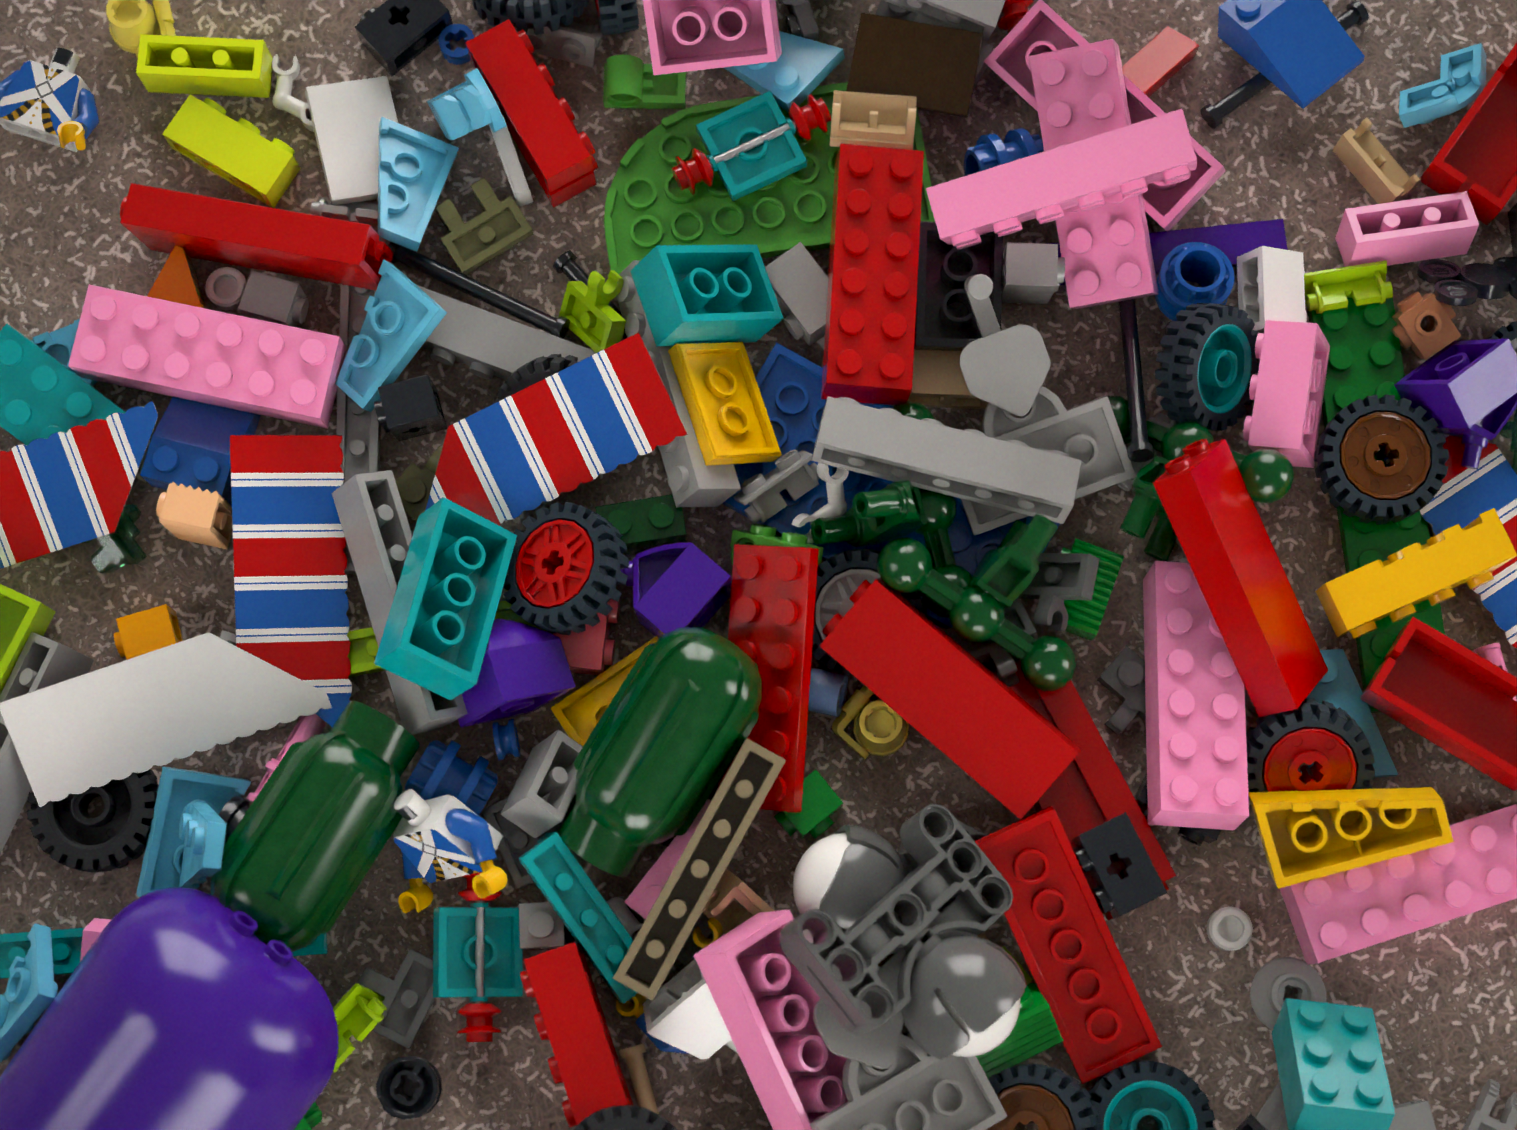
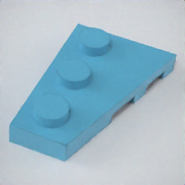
M382 116L379 123L378 235L383 239L417 252L459 148Z
M384 259L378 272L382 277L375 295H369L364 308L368 313L359 335L353 336L335 383L362 409L372 412L375 408L374 401L381 400L378 387L395 382L447 314L440 305L399 269Z
M34 923L27 936L28 940L31 941L29 951L25 958L16 956L9 968L10 978L7 983L6 992L4 995L0 994V1063L10 1056L13 1047L24 1035L31 1031L35 1021L46 1008L48 1009L57 996L58 986L54 982L51 927Z

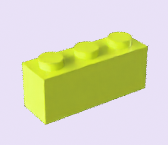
M140 34L136 74L148 92L270 98L273 58L264 40Z
M190 94L163 132V136L171 148L274 208L300 171V167L294 157L295 151L280 139L274 138L271 142L260 136L261 131L246 119L240 118L238 121H235L225 115L227 111L212 99L205 98L204 101H201Z

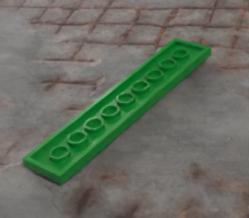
M1353 297L1347 298V308L1323 311L1320 314H1317L1315 310L1308 311L1307 309L1309 323H1317L1330 344L1322 403L1324 427L1344 407L1358 399L1363 400L1371 395H1377L1378 398H1381L1387 394L1395 395V400L1397 401L1401 400L1394 384L1404 378L1405 373L1400 341L1391 330L1397 325L1392 318L1395 315L1393 297L1387 298L1385 303L1382 304L1378 302L1359 306L1355 305ZM1376 454V455L1374 456L1375 461H1376V460H1382L1383 463H1384V466L1387 465V464L1385 463L1384 459H1379L1378 454ZM1340 505L1336 507L1346 573L1378 559H1381L1382 562L1386 561L1389 555L1416 542L1424 545L1427 543L1426 540L1430 538L1428 522L1422 517L1420 510L1402 521L1395 523L1391 521L1387 524L1376 525V521H1371L1368 524L1359 522V517L1355 515L1350 518L1343 514L1344 509ZM1427 599L1414 605L1416 613L1393 623L1390 616L1375 621L1378 629L1356 638L1363 692L1378 667L1385 661L1384 657L1401 629L1412 617L1417 618L1445 635L1440 603L1431 606ZM1368 704L1371 713L1381 712Z

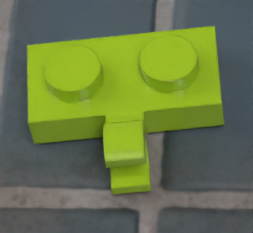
M610 270L606 282L605 278L597 271L590 273L587 285L582 281H568L559 317L563 316L570 320L569 329L595 353L620 342L624 335L626 320L608 305L620 293L624 283L623 278L614 270Z

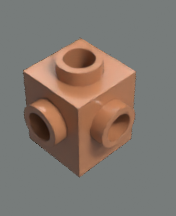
M1419 291L1409 295L1397 304L1399 311L1392 316L1397 325L1391 330L1395 337L1399 338L1400 345L1405 350L1411 347L1417 357L1424 360L1462 336L1451 320L1456 317L1451 305L1438 301L1436 296L1431 293H1425L1421 296ZM1423 317H1426L1427 323L1422 329L1420 323Z

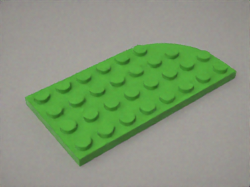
M848 82L817 86L811 93L815 100L823 99L831 119L834 90L846 91ZM759 95L700 104L680 110L662 119L660 125L652 129L642 139L638 138L628 149L620 161V167L612 181L611 187L608 189L605 203L604 227L610 270L620 274L633 260L641 261L657 245H757L762 258L781 256L800 242L807 251L830 248L835 162L839 147L829 146L831 121L826 123L828 128L826 133L822 132L818 127L811 130V140L809 141L800 137L797 133L794 135L807 159V167L732 201L717 171H713L714 178L711 187L703 181L695 184V194L692 195L688 188L685 190L679 188L671 168L677 165L676 156H679L684 161L691 159L693 148L703 152L706 157L709 155L696 131L697 124ZM807 98L799 105L800 107L807 105ZM779 106L785 119L789 118V112ZM916 109L913 150L924 151L921 221L935 222L926 188L932 187L919 113L918 109Z

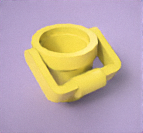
M109 0L107 3L106 15L113 40L122 50L135 53L137 59L140 34L176 36L169 0H153V6L146 0Z
M865 685L860 690L857 689L843 705L840 716L832 724V730L864 759L868 757L869 753L874 756L894 754L903 747L908 738L909 723L882 700L869 702V698L874 693ZM851 720H854L853 731L856 741L844 731V728Z

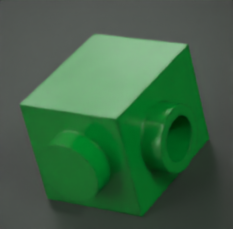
M815 769L804 778L802 812L779 811L774 818L789 836L796 832L803 839L810 833L816 839L835 823L830 816L843 806V802Z

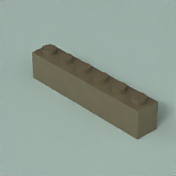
M746 738L613 979L653 1001L786 761L785 759Z

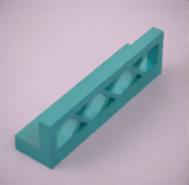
M557 832L546 833L537 840V845L518 859L617 1000L624 1004L638 992L616 981L613 977L632 945L633 939Z

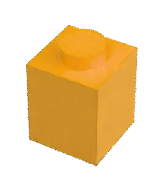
M167 604L116 618L119 632L114 633V641L119 655L126 657V660L183 641L176 611Z

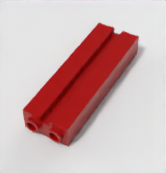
M131 183L128 195L124 197L120 206V223L150 250L171 254L176 245L182 247L191 258L375 291L382 277L378 272L383 259L391 263L393 257L392 250L385 242L379 241L380 236L372 226L363 223Z
M1207 439L1197 440L1182 449L1184 454L1181 457L1165 464L1166 471L1153 482V485L1258 716L1263 717L1298 709L1327 673L1328 668L1252 497L1246 488L1226 439L1213 443H1208Z
M881 577L875 579L872 584L865 579L850 596L849 600L854 605L843 617L836 613L823 628L821 633L826 638L819 646L1021 820L1074 760L1081 748L900 593L890 589L881 580Z
M1021 660L1015 662L1018 670L1016 674L1020 683L1009 688L1081 748L1074 760L1034 804L1036 811L1039 812L1050 806L1055 809L1072 848L1077 847L1073 841L1075 837L1126 812L1167 891L1169 887L1165 881L1175 877L1176 874L1072 681L1070 680L1064 687L1058 690L1042 691L1033 687L1025 679L1021 669ZM1109 856L1111 864L1106 867L1107 873L1109 875L1118 874L1120 879H1122L1120 871L1125 868L1124 862L1122 860L1115 862ZM1085 872L1084 875L1091 890L1096 888L1097 886L1090 872ZM1110 911L1104 913L1107 921L1113 919Z

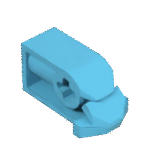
M478 68L464 75L467 81L427 101L445 138L449 140L457 139L487 124L490 125L493 132L507 126Z

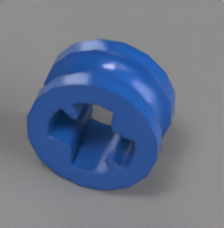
M451 24L445 27L439 36V46L443 57L454 65H463L471 61L467 46L465 49L457 47L454 51H451L452 48L449 42L451 39L459 41L462 37L464 42L474 38L472 30L463 24Z
M509 719L506 725L493 722V737L498 760H505V756L508 754L514 755L515 758L521 757L515 720Z

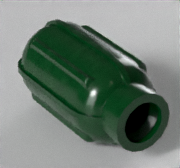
M702 627L678 628L662 635L655 644L648 645L641 653L574 761V767L577 771L575 782L576 804L559 829V835L563 842L572 851L597 868L616 876L628 877L634 871L649 845L663 843L675 835L681 836L685 834L759 719L758 708L762 700V682L757 664L734 643Z
M349 701L329 733L314 735L303 742H296L290 746L225 843L221 869L210 880V894L219 898V902L233 912L241 911L254 919L258 925L254 935L266 945L270 940H277L285 944L292 952H295L312 944L319 935L328 933L402 819V816L394 809V803L403 793L400 777L420 748L419 742L405 728L376 709L360 702Z

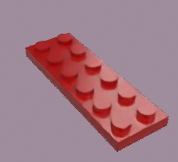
M734 544L728 640L744 651L757 664L762 682V700L758 708L759 719L747 739L786 760L759 809L792 813L802 812L819 549ZM736 756L734 757L729 767L727 768V770L721 777L720 781L718 782V789L722 781L724 780L727 772L729 771L732 763L734 762Z
M1052 806L1047 807L974 841L1012 889V905L1004 913V916L1037 988L1050 1006L1061 1037L1064 1040L1062 1043L1080 1082L1084 1084L1161 1048L1160 1040L1055 809Z

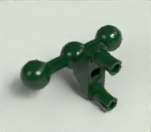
M1108 396L1124 444L1126 445L1131 442L1128 401L1121 396ZM1147 421L1149 443L1153 445L1154 450L1161 452L1162 457L1155 455L1154 460L1136 474L1131 485L1135 496L1120 529L1133 537L1144 540L1154 516H1156L1158 521L1144 552L1160 561L1169 560L1177 536L1153 482L1166 471L1165 464L1184 454L1182 449L1185 446L1201 439H1207L1208 443L1214 442L1209 430L1196 422H1181L1166 428ZM1259 449L1246 456L1231 450L1253 501L1272 503L1284 498L1292 488L1294 476L1292 464L1282 453L1274 449Z
M907 401L897 404L892 408L904 416L920 420L925 418L935 419L931 411L921 403ZM909 480L897 481L878 491L859 492L853 498V507L844 516L817 518L811 524V535L816 544L847 541L854 547L879 544L898 537L907 536L915 531L924 536L926 548L932 558V568L963 590L970 588L969 585L973 576L962 566L956 565L947 530L957 515L956 501L953 496L914 487ZM923 594L924 600L931 611L939 617L950 618V612Z
M1035 514L1029 525L1016 520L998 548L991 549L985 553L975 569L969 585L970 588L965 590L932 568V558L928 549L915 539L897 538L890 541L881 550L878 557V572L881 580L890 589L899 593H911L919 590L950 612L952 627L961 638L970 642H984L990 639L1021 660L1023 675L1033 687L1042 691H1055L1064 687L1072 679L1076 668L1075 656L1071 647L1064 640L1055 636H1042L1035 639L1004 618V608L1012 605L1029 586L1040 569L1038 566L1040 563L1037 559L1058 528L1052 521L1040 514Z

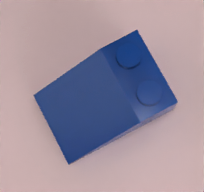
M1227 0L1219 6L1218 37L1302 109L1364 61L1365 56L1322 0Z
M172 397L152 436L140 476L152 487L167 490L169 484L175 482L178 486L183 484L186 488L191 485L194 489L200 487L203 491L208 489L211 493L217 491L232 506L230 435H255L261 415Z

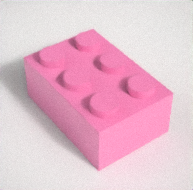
M643 0L653 75L777 62L782 54L775 0Z
M1265 320L1264 333H1258L1255 343L1256 359H1260L1258 375L1253 374L1250 380L1249 397L1250 400H1254L1252 416H1246L1244 422V441H1248V446L1253 452L1259 449H1274L1288 458L1292 466L1314 468V457L1330 352V344L1317 323Z

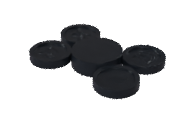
M1515 257L1498 258L1493 262V265L1472 263L1463 266L1461 269L1458 265L1441 259L1424 260L1418 265V277L1426 282L1435 284L1433 294L1442 303L1453 306H1468L1474 304L1477 298L1500 299L1506 297L1509 293L1517 299V258Z

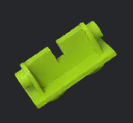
M1387 261L1304 273L1305 307H1307L1308 311L1315 310L1317 314H1320L1323 311L1347 308V298L1352 297L1356 306L1378 302L1379 304L1385 303L1387 298L1393 297L1392 284L1390 281L1386 282Z
M355 983L333 1008L338 1027V1053L334 1072L340 1068V1065L355 1049L349 1038L353 1035L356 1040L362 1042L372 1029L384 1019L382 1014L386 1010V1006L382 1003L385 999L384 996L358 983Z

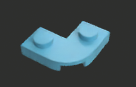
M1482 43L1441 55L1439 80L1400 91L1399 117L1404 128L1416 124H1427L1436 118L1452 114L1464 108L1478 97L1486 84V53Z

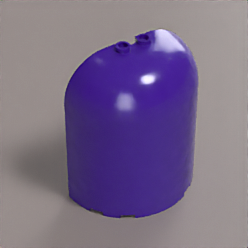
M166 888L150 892L124 907L106 925L1 1074L0 1130H294L321 1094L333 1073L338 1053V1027L334 1010L321 984L309 970L293 958L292 951L285 944L277 940H270L266 945L254 935L258 925L246 913L241 911L233 912L219 902V898L191 888Z

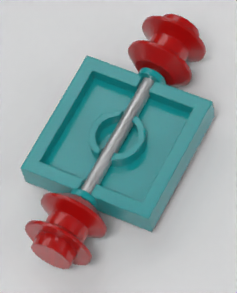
M770 90L697 124L696 131L709 155L706 157L703 152L693 148L692 158L687 161L676 156L677 165L671 168L679 188L681 190L688 188L691 194L694 195L695 184L703 181L711 187L714 178L713 171H717L732 201H735L807 167V159L794 135L797 133L800 137L809 141L811 140V130L817 127L824 133L828 132L826 123L831 121V115L822 98L815 100L813 95L809 94L807 96V105L800 107L795 102L791 103L789 118L785 119Z
M482 872L461 876L467 879V888L458 892V895L467 902H475L470 903V907L433 908V998L470 997V1002H475V1004H465L457 1011L458 1014L466 1017V1027L457 1031V1034H466V1042H493V1033H502V1030L493 1026V1017L501 1013L502 1010L493 1003H484L488 1001V997H523V984L520 977V972L523 971V949L520 948L519 908H489V903L484 902L494 901L502 895V892L499 891L493 895L491 894L484 899L479 898L473 890L472 881L475 876Z

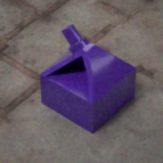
M1509 339L1457 340L1444 347L1394 384L1401 399L1405 398L1412 401L1410 406L1413 408H1417L1420 405L1427 411L1424 416L1428 420L1431 418L1435 419L1438 423L1435 429L1436 432L1462 436L1461 444L1465 445L1461 466L1478 469L1482 448H1487L1488 441L1498 435L1517 407V355Z
M692 542L673 543L648 549L638 553L633 558V561H629V568L620 569L622 573L628 576L626 587L633 586V607L639 623L655 637L658 636L659 639L662 635L678 628H703L731 597V576Z
M500 618L494 619L477 684L462 693L467 714L458 719L460 728L532 713L575 688L576 686L561 639L527 624Z

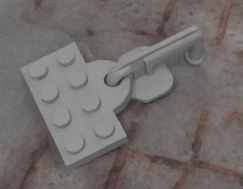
M984 274L968 277L965 280L964 288L982 338L974 340L964 347L960 354L959 364L969 392L973 396L989 403L986 406L982 421L983 433L987 437L1003 441L1018 440L1024 442L1028 447L1043 451H1062L1071 458L1082 460L1075 499L1134 478L1136 475L1128 458V452L1108 396H1103L1066 410L1060 398L1048 388L1042 386L1050 369L1051 361L1041 334L1032 326L1024 324L1001 331L989 298L993 290L992 280ZM1009 412L1012 413V414H1014V415H1016V416H1023V417L1015 418V417H1013L1012 415H1010ZM960 498L974 536L1029 516Z
M807 929L803 930L805 939L813 944L811 933ZM832 964L833 973L842 981V976L837 966ZM821 999L816 1003L813 1013L814 1023L826 1047L831 1053L847 1058L843 1066L842 1085L848 1102L810 1123L813 1130H986L1007 1117L977 1057L949 1055L946 1058L937 1059L930 1054H926L914 1040L901 1034L904 1023L901 1010L887 1023L865 1034L856 1035L848 1032L840 1024ZM862 1001V1008L865 1014L871 1017L870 1007L866 1002Z

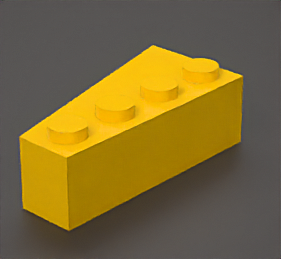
M1495 508L1479 514L1478 518L1462 529L1459 524L1452 526L1426 540L1427 543L1424 545L1416 542L1389 555L1386 561L1382 562L1381 559H1378L1328 581L1319 587L1315 592L1336 636L1340 637L1350 632L1353 639H1356L1378 629L1375 621L1390 616L1392 623L1416 613L1415 604L1428 599L1430 605L1434 606L1454 597L1453 588L1467 583L1471 590L1494 580L1491 572L1517 556Z
M1433 787L1248 792L1270 873L1277 889L1454 842L1443 800Z

